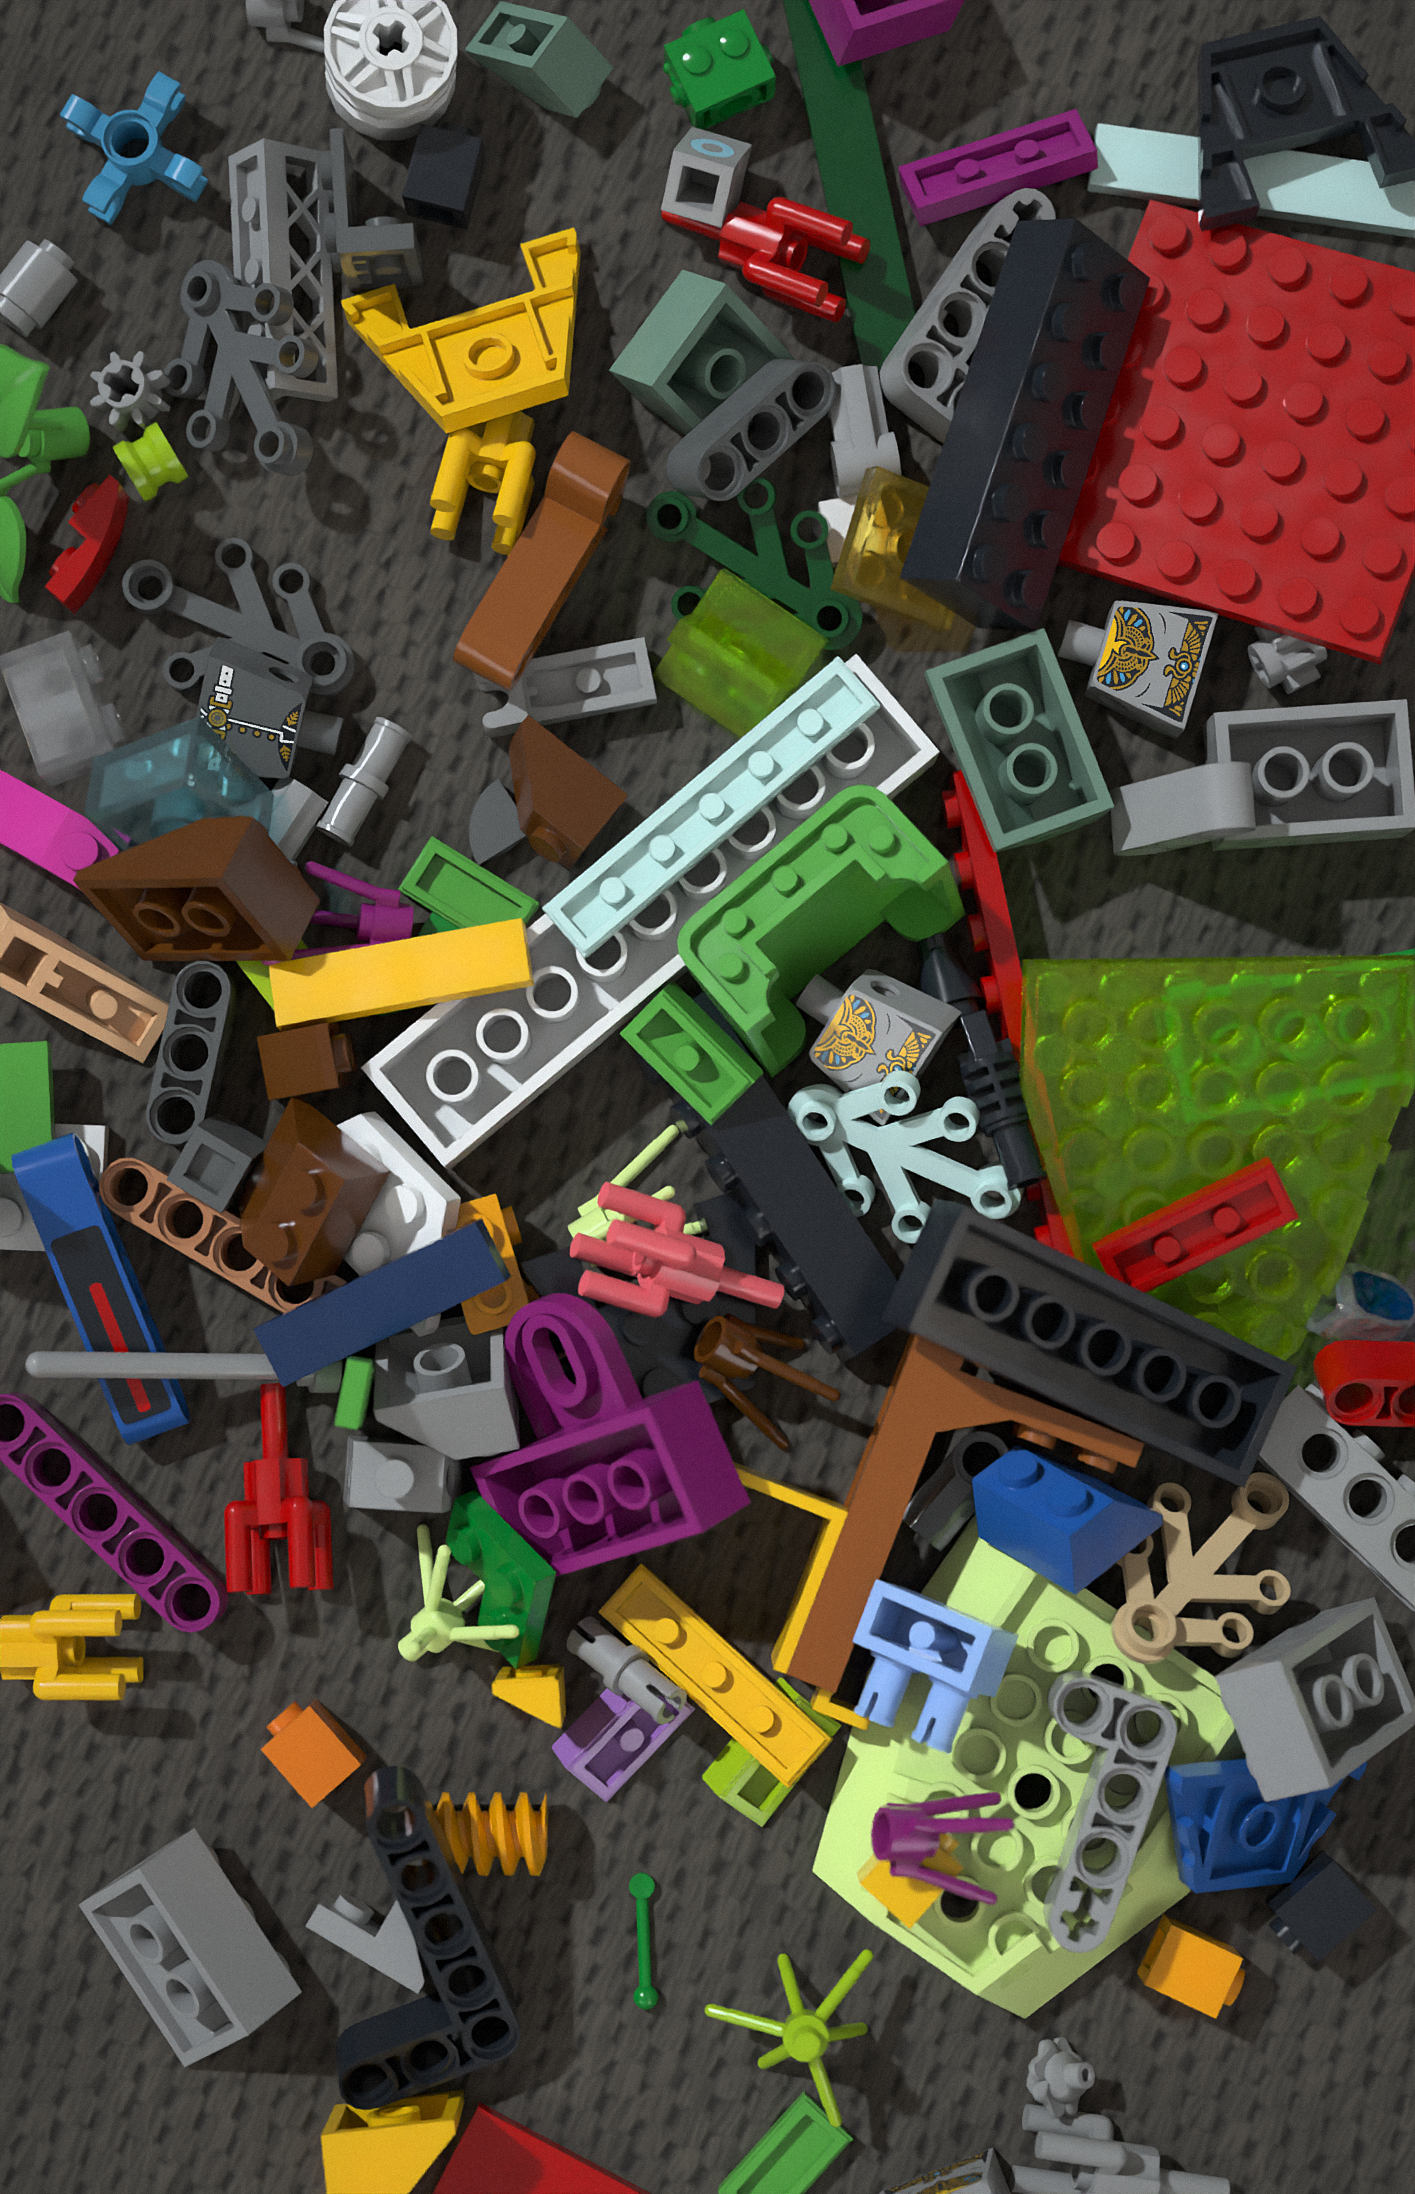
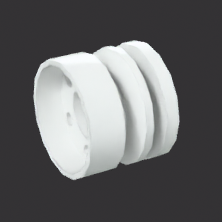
M337 0L333 4L324 26L326 90L336 112L355 131L377 140H406L418 135L420 124L432 126L446 112L455 90L457 28L447 5L442 0ZM394 42L402 44V53L393 49L387 56L380 54V45L389 48Z

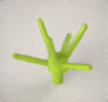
M869 1949L861 1952L816 2012L804 2008L790 1958L787 1954H780L777 1962L791 2010V2015L787 2017L784 2023L715 2004H708L705 2007V2014L728 2023L783 2037L784 2044L758 2059L759 2068L767 2069L790 2056L798 2061L808 2062L828 2120L833 2127H839L842 2124V2117L820 2056L826 2051L828 2042L864 2035L867 2033L868 2027L864 2022L827 2028L826 2021L873 1959V1953Z

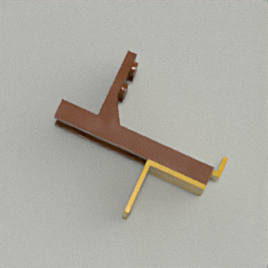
M909 1334L843 1505L733 1462L744 1486L824 1517L772 1651L773 1669L816 1686L810 1701L812 1710L867 1731L871 1722L869 1717L866 1716L865 1718L854 1713V1705L832 1697V1693H836L854 1646V1642H852L875 1581L876 1579L879 1580L936 1432L1013 1420L1015 1422L1010 1432L1011 1434L1052 1450L1057 1438L1074 1444L1070 1457L1113 1474L1119 1462L1134 1468L1136 1467L1144 1446L1143 1442L961 1372L960 1368L964 1359Z

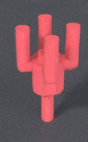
M605 1182L602 1185L598 1195V1206L654 1224L653 1230L614 1219L607 1232V1241L577 1233L570 1246V1257L636 1277L640 1285H634L586 1270L579 1282V1295L652 1318L660 1317L666 1312L670 1296L699 1305L703 1301L710 1302L716 1291L773 1309L779 1307L784 1296V1286L782 1284L723 1266L725 1252L722 1245L683 1233L686 1213L680 1205L610 1182Z

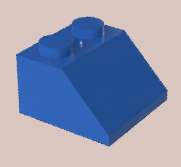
M1019 1445L1013 1447L972 1479L979 1538L1074 1595L1079 1593L1163 1525V1515L1067 1460Z

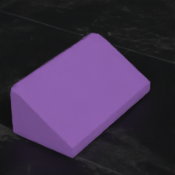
M606 1689L552 1745V1750L569 1772L607 1802L689 1717L695 1708L686 1700L681 1711H678L663 1697H659L665 1703V1708L675 1715L673 1720L667 1724L660 1725L653 1720L650 1714L625 1694L618 1696L609 1689Z

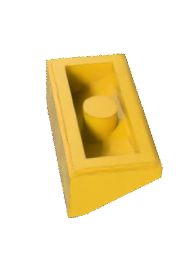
M560 1663L524 1665L517 1670L513 1666L502 1667L492 1683L493 1695L554 1727L562 1728L566 1716L564 1666L560 1667Z

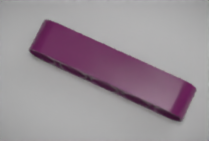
M18 1392L1 1394L0 1411L7 1404L14 1405L22 1412L25 1424L24 1430L15 1440L6 1438L0 1432V1461L170 1625L180 1631L192 1633L205 1629L221 1618L228 1603V1593L222 1579L36 1399L28 1394ZM53 1448L61 1450L70 1459V1475L62 1484L50 1481L43 1471L44 1457ZM98 1493L111 1497L117 1506V1519L109 1529L100 1528L93 1523L89 1516V1503L93 1496ZM142 1538L153 1539L163 1549L164 1562L156 1573L144 1571L135 1561V1547ZM186 1584H199L209 1593L211 1605L206 1616L194 1617L183 1609L180 1596Z

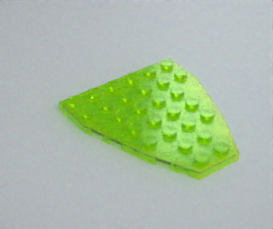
M1415 955L1023 959L1020 1090L1074 1259L1106 1274L1092 1243L1099 1241L1104 1236L1124 1226L1126 1228L1132 1222L1163 1207H1167L1171 1203L1268 1156L1299 1218L1146 1294L1286 1361L1290 1355L1298 1351L1309 1331L1305 1325L1321 1296L1324 1294L1329 1297L1341 1275L1369 1205V1201L1366 1198L1369 1186L1378 1164H1385L1392 1147L1388 1139L1401 1106L1408 1107L1415 1089Z

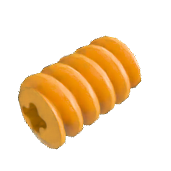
M449 1792L442 1793L434 1812L462 1874L469 1857H472L478 1875L488 1876L495 1857H498L504 1875L514 1876L521 1857H524L530 1875L540 1876L547 1858L548 1848L547 1792L539 1811H533L527 1792H520L513 1811H507L501 1792H494L487 1811H481L475 1792H468L461 1811H455ZM421 1859L422 1865L430 1861Z

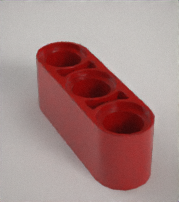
M1341 1340L1326 1345L1317 1353L1313 1362L1314 1374L1326 1409L1332 1419L1340 1424L1351 1426L1415 1427V1342Z

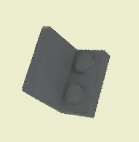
M343 128L330 129L331 150L320 151V172L323 190L328 192L330 211L335 212L324 213L323 215L325 245L327 253H331L334 273L344 272L350 292L372 291L394 283L396 289L425 288L424 265L413 223L402 224L400 219L394 217H375L366 220L364 226H359L356 176L352 157Z

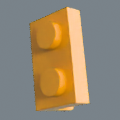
M496 1193L460 1204L456 1228L453 1230L455 1231L482 1218L511 1275L507 1281L461 1302L467 1327L472 1335L483 1334L506 1326L508 1328L511 1319L519 1309L540 1299L532 1286L526 1284L519 1272L512 1246L522 1243L513 1209L511 1206L500 1209Z

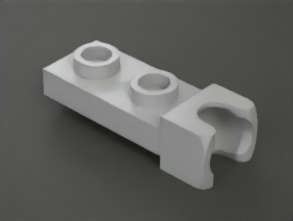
M644 637L531 659L523 675L511 691L473 672L477 686L481 691L501 690L509 695L508 702L502 709L489 712L483 717L484 730L489 737L514 734L528 715L544 726L657 703Z

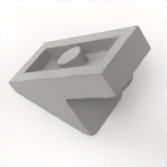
M325 1893L306 1927L418 1994L425 1983L429 1970L398 1901H395L380 1926L370 1920L374 1912L362 1901L346 1893H340L337 1899Z

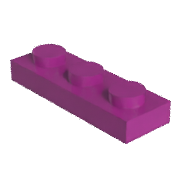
M1076 109L899 166L898 170L900 185L921 227L998 202L1023 188L1037 189L1098 169V154Z

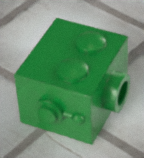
M744 9L718 21L713 17L701 19L687 27L683 31L681 38L664 45L663 71L668 74L671 80L672 87L669 88L671 98L676 106L680 105L682 109L684 108L692 127L705 130L775 98L776 75L770 65L773 62L771 52L766 44L762 45L758 40Z

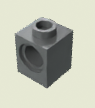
M215 1113L196 1125L166 1180L220 1213H223L238 1202L268 1142L221 1114Z

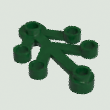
M758 476L737 494L740 507L749 514L758 556L699 519L698 506L690 496L678 491H667L657 495L650 502L646 513V520L654 536L665 542L685 540L745 578L705 589L695 585L684 586L678 589L671 600L673 615L682 623L694 624L703 621L709 613L776 598L798 613L757 624L750 619L734 621L727 627L724 634L725 646L732 655L739 658L750 657L758 653L762 647L806 637L813 645L825 650H836L849 645L861 631L863 611L858 599L851 592L837 586L827 542L831 533L829 520L818 511L808 510L799 513L791 524V536L794 542L805 549L811 589L789 576L774 509L778 497L777 490L769 479ZM756 483L764 485L768 491L767 503L758 509L753 508L746 499L748 489ZM669 504L676 505L682 514L680 524L674 529L666 528L660 519L662 509ZM809 517L816 518L822 526V534L815 542L805 541L800 534L801 523ZM689 592L697 594L702 601V609L695 617L685 615L680 606L682 597ZM826 606H834L841 612L842 622L836 630H827L820 623V612ZM741 626L749 627L755 634V643L747 651L738 649L733 641L735 631Z

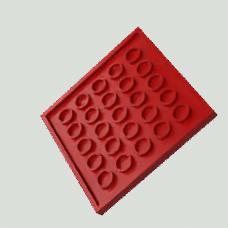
M1150 199L1127 259L1150 277V281L1057 565L1205 611L1218 613L1221 616L1283 635H1289L1302 641L1381 665L1415 575V272L1238 223L1201 231L1198 212Z

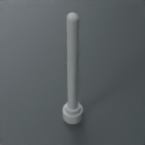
M37 1351L30 1354L26 1360L27 1372L36 1378L279 1380L266 1354ZM342 1359L297 1380V1386H308L310 1393H337L342 1378Z

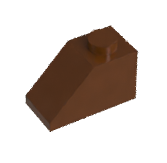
M528 715L508 744L520 831L529 837L530 845L540 856L553 863L560 862L570 870L628 797V794Z

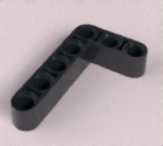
M401 1766L381 1768L374 1772L366 1781L363 1791L366 1826L370 1842L438 1992L358 2022L345 2029L338 2038L336 2057L340 2095L348 2105L362 2110L383 2107L501 2061L515 2051L521 2037L513 1988L427 1793L415 1772ZM396 1805L407 1807L395 1813L383 1811L388 1807ZM414 1860H430L423 1865H409ZM444 1912L452 1913L451 1915H449V1916H447V1917H442V1918L433 1917V1916H435L436 1914H439V1913H444ZM474 1965L467 1969H457L460 1966ZM486 2017H495L489 2020H481ZM429 2040L434 2041V2042H430V2043H426V2044H425V2043H421V2042L429 2041ZM367 2064L372 2065V2066H368V2067H361V2066L367 2065Z

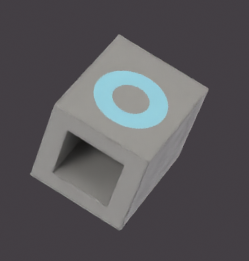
M691 127L673 150L661 210L721 228L728 213L734 211L739 204L752 144Z

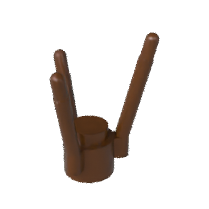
M727 1313L724 1317L716 1316L704 1326L695 1343L694 1358L703 1365L699 1371V1377L716 1386L779 1449L785 1450L789 1447L788 1439L729 1379L736 1377L746 1379L759 1366L832 1402H837L840 1399L841 1394L837 1389L763 1353L762 1346L756 1342L758 1340L780 1347L802 1350L805 1347L803 1339L747 1323L730 1313Z

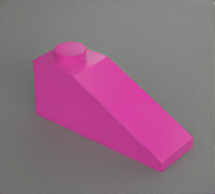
M0 770V844L80 890L73 882L78 870L133 848L120 837Z

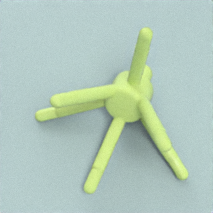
M425 1524L419 1525L417 1528L425 1607L413 1616L411 1620L412 1631L399 1641V1652L406 1660L414 1662L428 1650L439 1653L454 1641L499 1652L490 1648L484 1640L515 1638L519 1635V1628L515 1625L465 1627V1619L462 1613L483 1595L485 1584L478 1580L454 1602L441 1598L451 1550L447 1545L440 1546L434 1564L429 1527Z

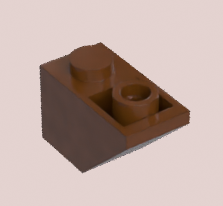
M339 1023L317 1024L257 1037L268 1100L350 1086L348 1073L358 1071L357 1054L352 1034H341Z

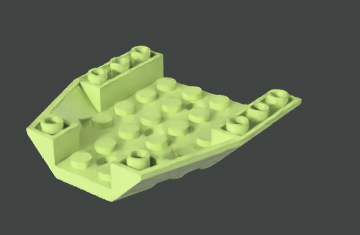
M975 1512L920 1594L1019 1635L995 1697L979 1694L977 1699L970 1698L950 1754L927 1746V1742L920 1743L911 1738V1734L915 1731L933 1682L928 1680L929 1675L921 1671L920 1674L913 1673L894 1720L896 1722L893 1728L873 1721L870 1722L867 1731L852 1726L812 1872L869 1921L974 1994L1026 2019L1186 1896L1191 1890L1179 1880L1165 1777L1163 1775L1109 1933L1103 1943L1092 1951L1084 1953L1071 1952L1060 1946L1051 1934L1043 1914L1044 1901L1098 1749V1745L1073 1737L1065 1732L1049 1713L1047 1696L1053 1681L1063 1673L1074 1670L1091 1673L1094 1668L1101 1664L1108 1663L1118 1666L1124 1676L1123 1686L1148 1694L1158 1700L1174 1717L1177 1728L1176 1739L1167 1765L1246 1759V1753L1232 1718L1224 1709L1221 1691L1214 1676L1175 1649H1172L1165 1659L1154 1664H1141L1127 1658L1117 1648L1111 1632L1112 1620L1118 1610L1086 1588H1083L1074 1595L979 1538ZM1140 1625L1133 1626L1139 1637L1149 1642L1152 1641L1150 1632ZM873 1664L871 1665V1667H870L869 1670L867 1671V1675H866V1678H865V1682H864V1685H863L862 1692H863L864 1687H865V1685H866V1682H867V1679H868L869 1674H870V1672H871V1669H872V1667H873ZM1075 1688L1067 1694L1063 1703L1065 1717L1070 1720L1079 1721L1086 1719L1093 1713L1097 1700L1091 1695L1089 1688ZM1142 1710L1133 1714L1126 1726L1128 1740L1134 1743H1144L1153 1738L1159 1724L1156 1713L1150 1710ZM1029 1773L1044 1775L1048 1778L1051 1785L1049 1799L1044 1805L1035 1809L1022 1807L1016 1802L1014 1796L1018 1780ZM1122 1773L1109 1779L1104 1788L1105 1802L1110 1805L1120 1806L1132 1800L1137 1787L1135 1777ZM990 1792H998L1001 1795L1002 1799L998 1805L934 1815L935 1818L988 1817L1011 1818L1014 1821V1829L1008 1832L950 1833L959 1842V1846L953 1853L959 1858L963 1867L956 1878L994 1892L998 1898L996 1904L987 1905L977 1901V1905L971 1914L963 1918H954L947 1915L941 1909L940 1900L942 1892L909 1929L859 1884L857 1872L873 1855L871 1828L878 1808L886 1806L888 1802L911 1804ZM1103 1837L1094 1838L1089 1841L1082 1850L1081 1859L1083 1865L1094 1869L1106 1866L1114 1856V1842L1109 1838ZM1074 1876L1072 1881H1076L1083 1892L1079 1906L1075 1912L1064 1910L1061 1914L1069 1930H1073L1077 1921L1088 1923L1091 1918L1083 1906V1899L1089 1885L1081 1881L1077 1876ZM1091 1887V1888H1093L1097 1893H1101V1891H1102L1101 1888Z

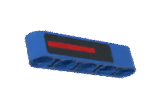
M72 1132L13 1154L12 1165L17 1182L86 1351L167 1353L111 1212L100 1196L98 1180L78 1135ZM98 1378L116 1425L128 1446L191 1422L189 1409L178 1379Z

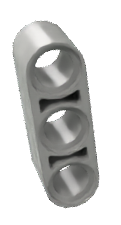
M1224 762L1207 764L1114 788L1109 791L1115 806L1110 810L1113 853L1117 856L1157 854L1256 830L1250 763Z

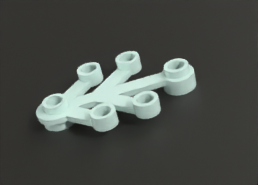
M893 1071L882 1082L842 1094L831 1085L815 1084L800 1089L791 1099L787 1108L788 1115L807 1144L819 1146L836 1181L839 1193L855 1217L863 1216L868 1212L875 1197V1187L869 1178L859 1174L847 1143L868 1152L896 1211L892 1220L893 1232L904 1242L916 1243L931 1210L925 1202L920 1200L906 1169L970 1197L974 1208L979 1213L992 1219L1006 1218L1012 1215L1019 1207L1025 1188L1008 1190L1007 1179L1000 1161L989 1162L977 1171L918 1145V1143L941 1136L955 1142H962L971 1138L977 1128L980 1112L976 1104L968 1098L953 1097L946 1101L942 1108L881 1127L874 1126L858 1117L882 1108L892 1115H905L912 1111L920 1095V1084L909 1072ZM893 1086L901 1087L908 1092L909 1098L897 1099L890 1093L889 1088ZM808 1113H820L826 1118L828 1124L814 1121ZM951 1113L963 1114L968 1119L969 1124L963 1126L956 1125L950 1120L948 1115ZM853 1189L860 1192L864 1200H851L845 1194V1190ZM997 1191L1003 1195L1005 1201L993 1200L985 1192ZM907 1215L915 1216L920 1219L923 1225L920 1227L910 1226L904 1221L903 1217Z

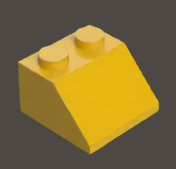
M463 2090L408 2096L371 2110L356 2109L347 2103L335 2105L321 2134L327 2194H408L455 2135L465 2103Z

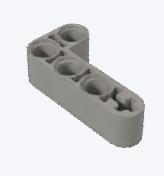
M1023 188L1015 191L993 204L983 213L883 362L879 372L880 387L884 396L942 443L945 442L969 369L966 361L976 348L1011 240L1006 242L1002 239L1011 234L1018 220L1055 219L1052 203L1045 194L1036 189ZM977 261L982 262L989 269L992 276L991 287L983 284L978 278L976 272ZM943 310L951 313L958 324L957 337L949 334L942 323ZM910 360L916 362L923 369L925 375V385L923 388L915 385L910 379L908 373V363Z
M1074 1670L1063 1673L1050 1686L1047 1696L1049 1713L1065 1732L1073 1737L1098 1745V1749L1044 1901L1043 1914L1046 1925L1060 1946L1071 1952L1084 1953L1097 1948L1103 1943L1109 1933L1175 1743L1177 1728L1174 1717L1168 1709L1148 1694L1087 1672ZM1079 1687L1092 1689L1097 1700L1093 1713L1086 1719L1079 1721L1070 1720L1065 1717L1063 1703L1067 1694ZM1142 1710L1155 1712L1159 1724L1154 1737L1144 1743H1134L1128 1740L1126 1726L1130 1717ZM1122 1773L1134 1776L1137 1787L1132 1800L1120 1806L1110 1805L1105 1802L1104 1788L1109 1779ZM1098 1837L1112 1840L1115 1851L1110 1863L1097 1869L1088 1868L1083 1865L1081 1859L1082 1850L1089 1841ZM1077 1876L1081 1881L1089 1885L1083 1899V1906L1091 1918L1088 1923L1077 1921L1073 1930H1069L1061 1914L1064 1910L1075 1912L1079 1906L1083 1892L1077 1882L1072 1881V1878ZM1091 1887L1101 1888L1102 1891H1101V1893H1097V1892H1096L1093 1888H1091Z

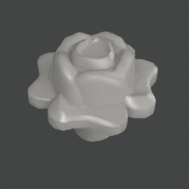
M1064 2037L1055 2038L1053 2041L1050 2039L1041 2040L1039 2042L1038 2055L1032 2058L1028 2065L1029 2074L1026 2086L1030 2093L1033 2094L1034 2099L1045 2105L1052 2119L1061 2118L1063 2114L1070 2116L1077 2113L1079 2098L1094 2084L1095 2073L1091 2064L1083 2062V2058L1071 2050L1067 2039Z

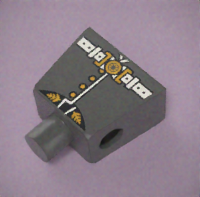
M217 637L208 656L185 769L196 772L280 779L288 778L296 761L299 747L335 756L344 718L307 709L314 680L308 673L231 640Z

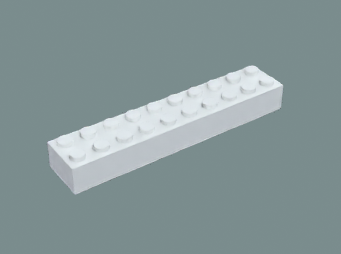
M857 654L845 664L879 702L880 709L589 957L584 959L551 919L544 914L526 929L534 986L438 1003L361 1067L445 1168L451 1170L649 1004L671 982H675L686 973L688 969L678 953L677 939L681 928L688 919L835 795L849 786L864 784L876 787L892 800L935 764L940 751Z

